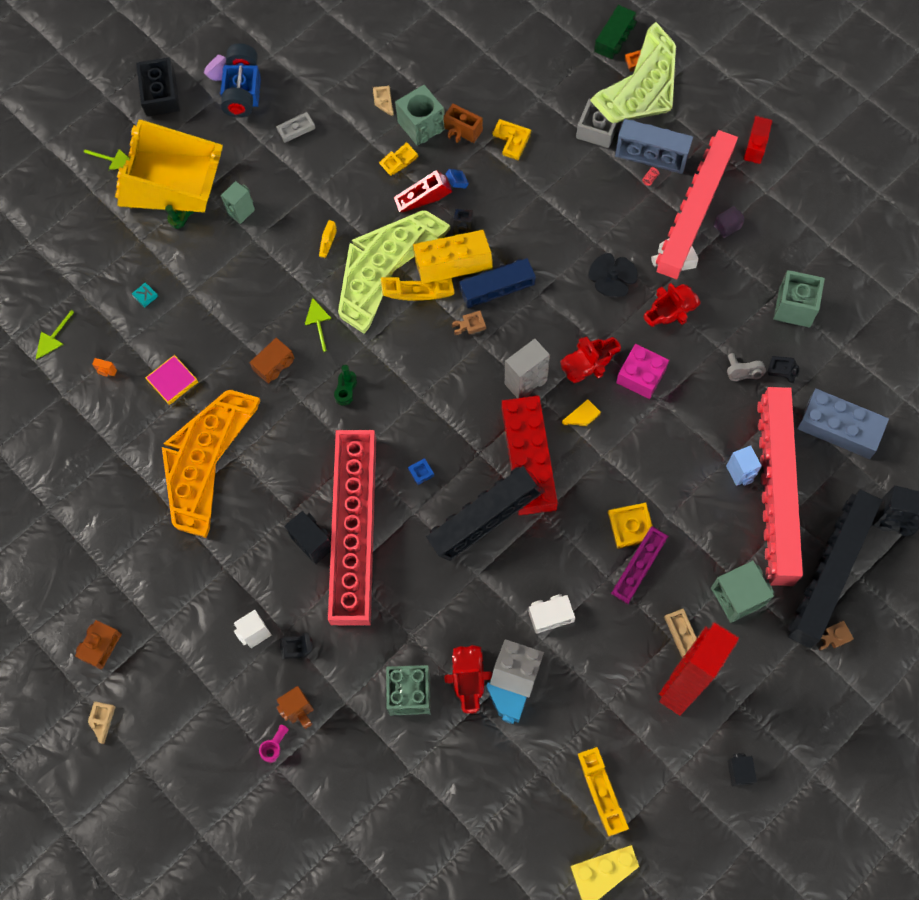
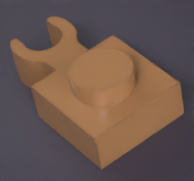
M480 311L464 315L463 321L452 322V328L460 327L458 330H454L455 335H460L465 330H467L468 335L486 330V325Z
M844 621L825 629L826 636L822 635L821 638L824 646L820 647L819 650H824L829 644H832L835 649L854 639Z

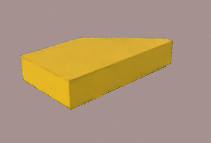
M328 220L322 235L319 257H327L335 238L337 229L334 221Z
M587 399L562 420V424L588 426L601 412Z

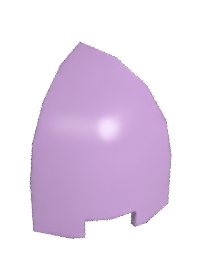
M217 55L206 66L204 74L211 80L221 81L226 58Z

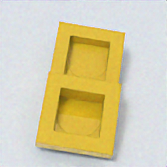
M406 142L395 153L391 151L379 164L391 176L411 164L419 155Z

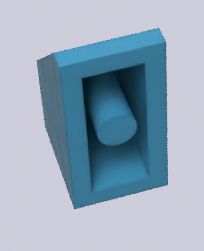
M487 682L486 690L498 715L507 723L514 724V721L519 723L527 697L490 685Z

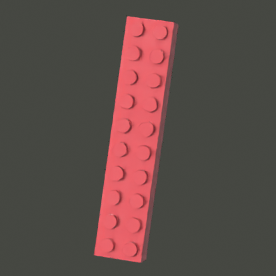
M768 387L765 394H762L761 401L758 402L757 406L758 413H761L758 429L762 431L759 447L763 450L760 464L764 470V473L761 475V484L764 485L765 490L762 493V503H765L766 509L763 511V522H766L764 540L767 541L765 560H768L766 579H769L771 586H794L803 576L792 390L791 388Z
M336 430L328 621L330 625H371L376 435L374 430Z

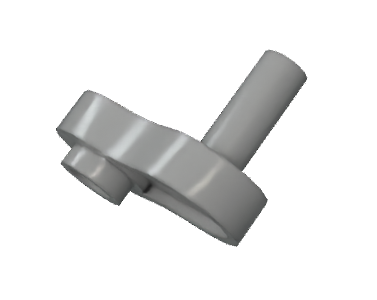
M735 353L728 355L731 366L727 369V373L732 381L759 379L766 372L762 361L738 363Z

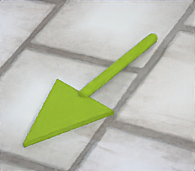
M120 149L115 158L84 150V153L112 161L109 170L123 168L126 160L130 161V158Z
M312 298L305 325L317 323L322 349L326 352L320 322L329 320L331 317Z
M73 310L68 313L51 336L41 331L36 360L63 345V343L54 338L72 316Z

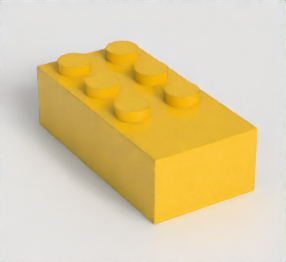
M484 230L413 244L415 262L422 284L493 269L491 250Z

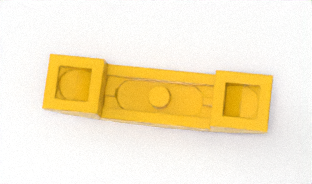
M381 277L383 295L394 299L418 301L454 295L452 278L422 284L421 281H400L399 277Z
M598 747L579 753L578 758L608 837L629 830L605 771V765Z

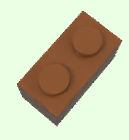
M275 338L249 363L252 370L269 383L275 380L284 368L292 364L294 356L286 345L278 338Z

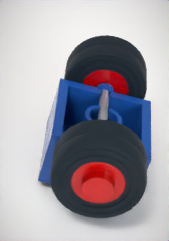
M237 43L229 46L226 54V65L223 66L220 93L222 97L221 109L225 114L236 118L249 116L252 108L259 105L261 76L257 65L258 55L256 50L247 44Z

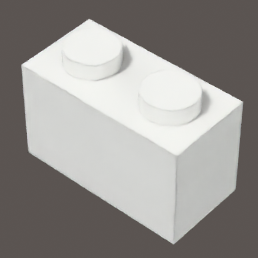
M555 595L549 601L543 602V600L533 602L532 606H529L528 612L536 634L574 622L575 616L567 595Z
M256 610L234 622L237 628L234 630L236 636L243 645L248 644L250 648L272 636Z

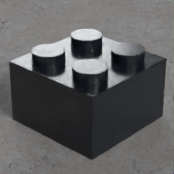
M301 511L284 527L289 537L316 565L331 552L330 534L323 527L320 528L316 524V519L310 513L306 515Z

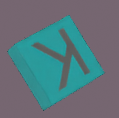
M146 282L132 293V296L144 308L158 297L157 293Z

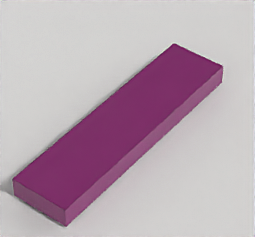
M652 526L650 527L612 590L611 594L629 604L669 536Z

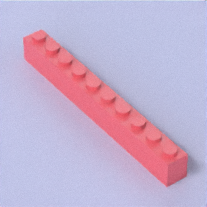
M718 130L716 136L711 137L708 145L710 149H706L703 156L705 161L700 162L697 169L699 174L694 175L691 183L693 187L689 186L686 193L688 199L683 200L680 207L682 212L681 214L677 213L674 220L676 225L675 227L671 226L668 233L670 239L669 241L665 240L662 247L664 252L663 254L659 253L655 264H658L656 272L678 279L738 139L737 136Z

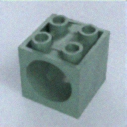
M425 85L395 101L398 123L417 146L427 142L429 138L440 134L445 129L444 107Z
M787 270L779 287L773 320L810 328L819 312L825 278Z
M754 561L718 577L711 587L730 623L765 607L774 597L772 586L768 582L766 583L763 578L762 569Z
M428 665L386 667V700L389 715L431 714L430 671Z

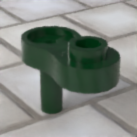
M167 205L165 208L169 214L167 221L175 229L182 228L186 224L188 217L194 212L174 210L171 205Z
M343 365L341 367L342 373L338 376V386L334 392V398L338 405L346 406L353 400V390L357 385V377L354 372L349 371L348 365Z

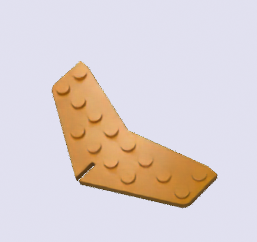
M227 390L163 443L166 447L179 450L178 452L162 447L171 521L176 529L207 538L211 522L216 463L256 412L261 401L260 398Z

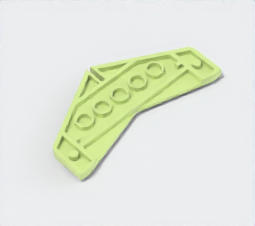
M657 22L652 24L647 31L634 74L597 92L590 100L607 120L612 123L622 122L624 119L633 120L663 114L673 108L676 45Z
M420 211L353 239V244L350 243L338 309L340 318L365 334L370 328L383 298L381 277H392L395 270L415 257L413 244L444 237L449 232L450 225L428 211Z

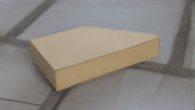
M390 86L374 87L375 106L389 115H393Z
M94 701L88 723L97 736L99 743L104 744L115 706Z

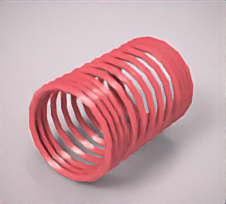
M650 168L642 179L643 183L650 186L659 175V171L656 168Z

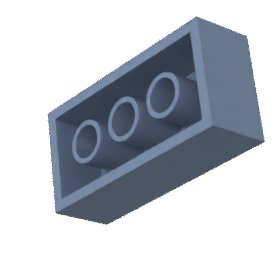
M624 119L618 136L615 156L683 174L693 136Z
M815 388L797 429L870 459L877 451L889 418Z

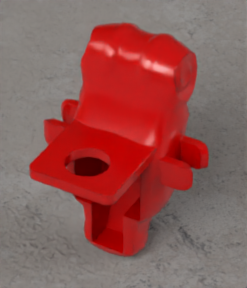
M670 283L668 284V292L663 287L657 289L656 295L658 298L653 302L651 309L645 312L643 317L645 322L651 327L661 323L669 324L676 320L682 325L687 322L686 314L696 309L701 302L698 295L688 285L682 284L675 288Z
M588 337L580 338L577 344L578 350L568 354L560 361L561 369L573 383H578L593 373L597 378H600L606 371L604 367L610 363L615 354L620 352L621 345L614 337L604 341L597 339L591 342Z
M459 646L453 649V674L445 675L444 680L445 683H453L455 694L461 701V710L464 713H476L480 709L479 701L484 693L485 680H491L492 672H484L482 649L480 646Z

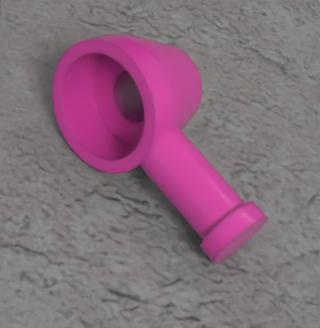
M284 725L279 726V730L272 740L264 741L259 747L260 757L268 763L275 762L280 755L279 744L289 731ZM269 753H273V754H274V755L271 756V757L267 756Z

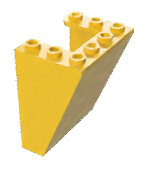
M139 119L137 126L133 125L131 132L130 161L126 160L123 168L120 167L118 171L117 191L115 194V198L118 199L117 206L165 210L167 205H171L174 210L205 212L223 145Z

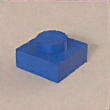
M449 169L445 173L452 187L465 189L469 185L463 171Z
M425 458L408 467L417 485L434 477V473Z

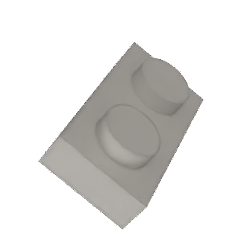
M306 112L276 126L284 143L314 130L315 124Z

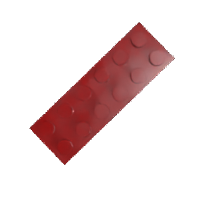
M540 396L502 400L501 410L511 471L516 467L524 466L534 475L545 491L519 510L518 516L557 511L558 501Z

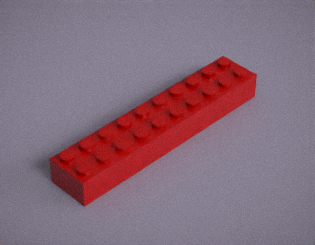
M715 622L710 628L705 626L660 691L659 695L662 698L659 702L680 716L716 677L739 638Z

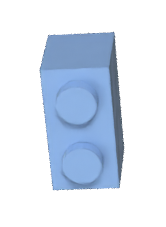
M748 446L733 452L726 467L736 486L741 484L746 486L754 481L761 468V464L752 447Z

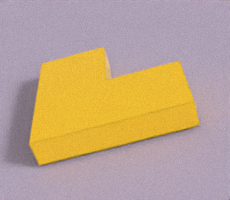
M499 119L493 131V136L507 141L502 155L519 160L531 135V129Z

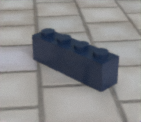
M528 258L518 259L512 264L501 265L492 271H484L477 276L463 279L459 282L460 292L467 308L533 286L535 285L536 276Z

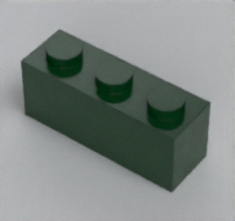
M618 5L596 39L594 52L611 60L615 54H619L622 43L627 41L630 30H633L636 26V12Z

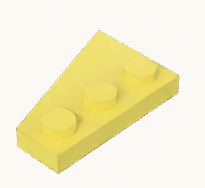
M632 845L570 867L581 900H598L636 870L639 864Z

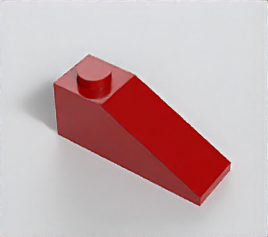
M755 116L743 160L761 164L770 134L771 119Z
M436 170L395 196L394 199L399 212L402 213L439 201L450 194L452 189L447 177Z

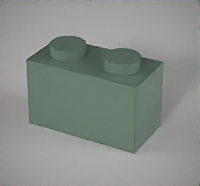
M235 181L221 195L227 214L240 224L255 210L250 190L244 184L240 185Z

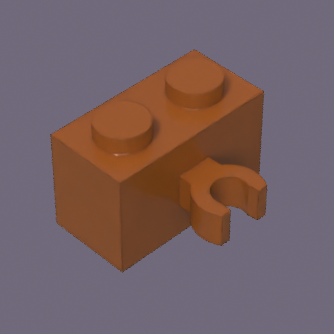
M452 104L444 115V128L449 130L448 138L450 139L451 136L456 135L455 140L457 143L461 140V137L474 143L483 131V118Z
M95 620L87 629V636L84 641L78 645L75 657L102 670L122 634L116 629Z
M299 686L276 699L279 704L276 708L286 721L289 719L292 723H295L299 720L305 729L313 725L307 714L314 709Z

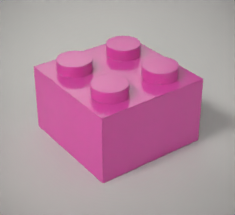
M635 344L618 373L616 383L650 399L667 369L669 360Z

